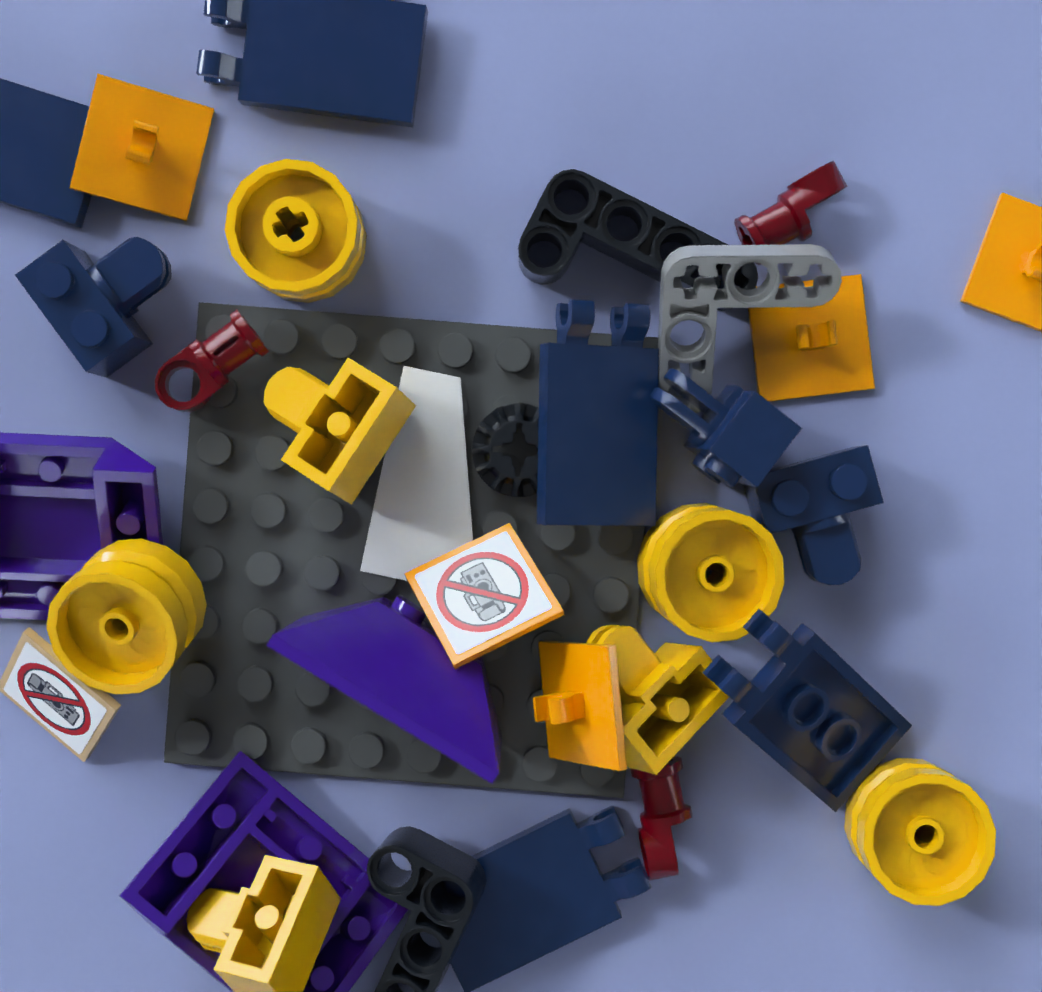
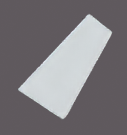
M403 366L399 390L416 407L385 453L360 571L407 581L404 573L473 541L461 378Z

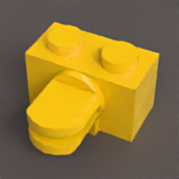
M347 358L330 385L301 368L286 367L276 372L269 379L264 390V404L269 413L276 420L298 433L281 461L351 505L416 407L397 387L350 358Z
M613 624L601 626L593 631L586 643L616 645L626 763L629 768L657 775L729 698L728 695L702 673L712 662V659L702 646L665 642L654 653L635 628Z
M265 855L251 888L242 887L240 893L220 888H209L202 892L189 907L187 929L205 950L221 953L213 970L234 992H303L341 898L318 866Z

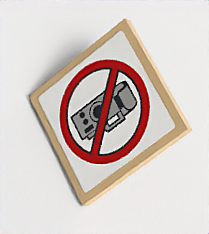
M30 627L22 633L0 679V692L83 762L90 757L121 707V704L107 692L91 688L69 673L53 652L52 646Z

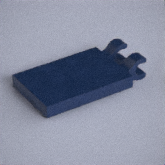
M205 0L204 15L211 17L212 25L246 29L243 59L217 51L199 50L196 74L204 76L205 83L239 87L238 101L246 106L413 128L428 18L426 5L391 0Z
M0 78V203L82 228L92 195L72 190L69 187L89 106Z
M569 300L568 304L558 303L555 314L557 343L540 344L537 524L655 526L658 406L649 399V396L658 387L659 349L643 348L644 338L650 325V307L647 304L626 303L624 307H612L610 313L611 346L588 345V339L595 320L594 301Z
M758 609L743 628L773 653V657L750 682L719 654L702 673L733 700L722 715L836 812L912 725L814 631L802 623L791 635L776 621L773 622L763 611Z
M614 806L605 808L579 823L576 822L570 808L472 856L483 867L487 882L484 893L450 963L464 992H471L622 918L621 910L616 901L636 897L652 888L639 857L631 859L619 867L602 874L590 850L594 847L610 844L625 836L624 826ZM449 880L443 881V886L452 896L458 898L465 897L463 889L457 883Z

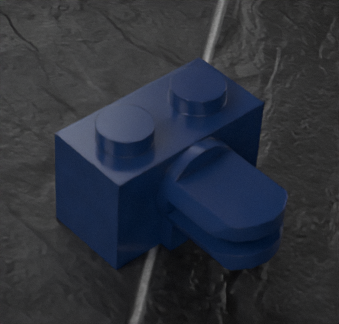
M133 237L124 241L95 264L85 251L65 240H61L15 274V276L83 369L88 373L107 378L153 344L132 315L139 311L138 306L167 286L171 280L172 272L171 264L163 251L145 239Z
M670 368L663 377L664 381L704 414L700 417L681 401L658 387L649 396V399L656 406L691 432L688 440L683 445L696 455L691 464L710 480L717 484H720L722 481L731 488H734L737 483L757 488L802 429L754 390H743L738 385H726L715 399L685 374L673 368Z
M868 445L850 447L771 469L757 488L743 484L751 516L771 534L788 529L792 530L804 573L811 580L827 585H842L852 580L860 571L862 559L849 512L884 503Z

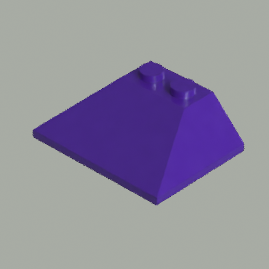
M0 432V618L47 620L49 605L61 587L76 572L80 571L95 553L117 540L142 538L163 545L155 466L112 437Z
M397 595L393 602L385 597L306 615L274 633L266 645L493 784L500 770L502 735L483 657H479L455 669L432 626L424 622L426 615L423 609L413 602Z
M239 751L120 893L119 897L165 939L230 992H234L213 970L221 953L205 950L187 929L189 907L202 892L209 888H220L240 893L242 887L251 888L265 855L318 866L341 900L303 992H349L409 909L382 896L372 887L367 875L369 861L367 856L247 755Z

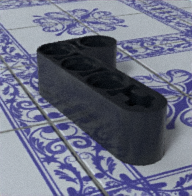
M570 169L563 170L554 175L547 184L520 238L518 260L521 271L530 281L542 285L551 284L561 279L565 274L580 243H583L661 282V270L664 261L660 255V247L664 243L675 241L684 246L728 244L583 171ZM572 189L584 196L587 206L578 214H565L557 208L554 202L555 197L564 190ZM623 215L630 217L638 227V236L631 241L623 242L616 240L610 235L607 229V222L615 216ZM539 241H548L557 246L561 258L555 265L542 268L530 261L528 250ZM754 262L747 263L735 273L734 283L741 289L750 290L756 288L758 281L757 267ZM723 264L716 265L718 275L722 274ZM686 266L685 275L677 277L681 279L683 288L693 287L695 279L691 275L697 269V266ZM714 277L717 289H719L721 285V279L719 277ZM717 308V310H720V311L733 309V308Z
M410 826L400 827L391 832L369 858L367 865L368 880L372 887L382 896L411 910L375 992H403L398 983L408 985L414 992H437L484 893L487 882L486 875L480 862L465 852L420 829ZM391 853L402 854L407 858L412 870H403L395 865ZM449 880L457 883L463 889L465 897L458 898L452 896L446 891L443 881ZM420 932L432 934L437 938L441 947L429 946L422 939Z

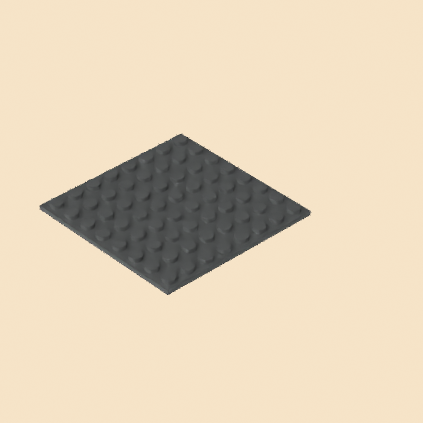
M199 302L196 330L197 340L205 341L231 321L230 314L238 309L264 342L269 352L263 357L257 354L230 373L228 375L229 382L213 393L204 407L190 412L179 555L188 561L201 580L207 607L203 627L171 668L164 763L226 767L235 755L242 751L266 771L624 798L626 770L616 771L549 758L546 722H535L533 697L543 695L539 641L586 643L593 631L601 626L611 624L631 626L637 630L640 595L637 557L643 542L645 526L537 524V494L526 497H511L496 492L481 479L476 471L471 448L477 427L493 410L515 403L529 404L539 408L540 344L557 343V330ZM591 332L588 345L611 346L612 334ZM645 337L643 348H658V338ZM347 358H350L398 389L403 366L461 378L473 540L510 523L564 610L563 616L481 656L484 660L502 735L500 770L493 784L266 646L274 633L301 617L381 597H385L393 602L397 595L422 608L408 581L360 571L384 456L352 505L281 461L298 433L276 420L264 404V390L269 379L276 372L286 367L301 368L330 385ZM193 371L191 399L198 394L200 389V379L195 371ZM517 424V430L513 434L512 443L502 444V447H493V452H502V455L510 456L513 461L512 466L515 467V476H521V467H524L526 457L535 456L538 453V448L535 445L526 443L525 434L522 433V425ZM425 617L424 622L431 626L428 618Z

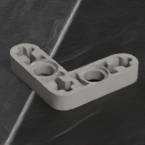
M812 244L690 245L679 247L671 252L663 262L661 270L658 388L674 396L693 412H700L698 408L684 397L677 395L676 391L664 381L663 377L670 368L681 372L679 362L689 363L691 380L710 395L712 394L717 308L815 307L823 305L833 299L839 291L842 282L841 271L831 253L822 246ZM747 263H760L767 268L765 281L755 289H741L734 283L735 273ZM780 263H784L783 265L788 276H782L784 288H779L780 274L777 265ZM717 264H723L721 271L725 286L723 289H717L714 277H718ZM818 264L822 274L825 276L815 277L813 286L805 287L801 277L798 276L808 274L810 265ZM686 266H697L699 275L704 277L695 278L693 287L683 288L681 279L677 277L685 275ZM692 320L701 324L704 328L702 336L691 345H679L670 338L671 330L681 321Z

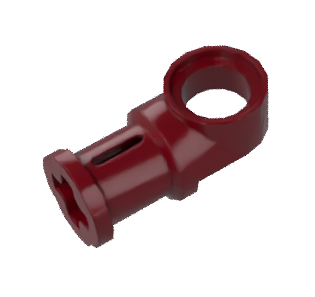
M831 161L787 187L788 190L779 194L777 203L750 218L746 215L736 218L734 224L742 245H784L796 238L799 241H805L810 238L812 230L805 211L848 187L835 162Z
M238 309L230 314L231 321L203 342L196 339L166 361L158 370L155 378V391L159 399L167 407L181 412H194L204 407L210 400L211 395L229 382L228 375L254 355L257 354L263 357L269 352L264 342ZM180 369H192L200 379L199 392L193 399L179 402L172 397L169 391V380Z
M674 756L657 775L630 768L632 777L639 780L644 812L640 814L641 828H638V836L649 880L678 875V862L671 826L681 824L692 818L691 806L684 804L678 772L683 769L682 758Z

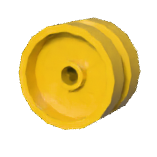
M283 159L260 166L240 182L227 207L225 233L232 257L248 277L257 282L262 288L283 300L311 303L333 297L352 282L364 261L367 234L360 210L338 178L333 173L313 162ZM301 227L305 235L300 240L294 242L291 239V234L296 228Z
M709 503L681 505L660 516L656 521V525L652 526L644 535L637 557L638 584L649 606L687 635L709 642L738 640L749 634L743 626L758 609L763 611L768 617L777 608L785 583L783 556L773 535L753 517ZM707 568L712 571L708 578L705 577Z
M142 538L117 540L95 553L85 563L83 568L76 572L61 587L49 605L46 628L53 652L67 671L91 688L114 695L141 693L162 681L203 627L207 603L199 577L188 561L169 547Z
M895 758L878 764L851 794L845 805L844 830L853 854L890 894L913 905L941 906L965 897L984 880L995 857L996 828L987 804L968 784L955 778L954 775L926 760Z

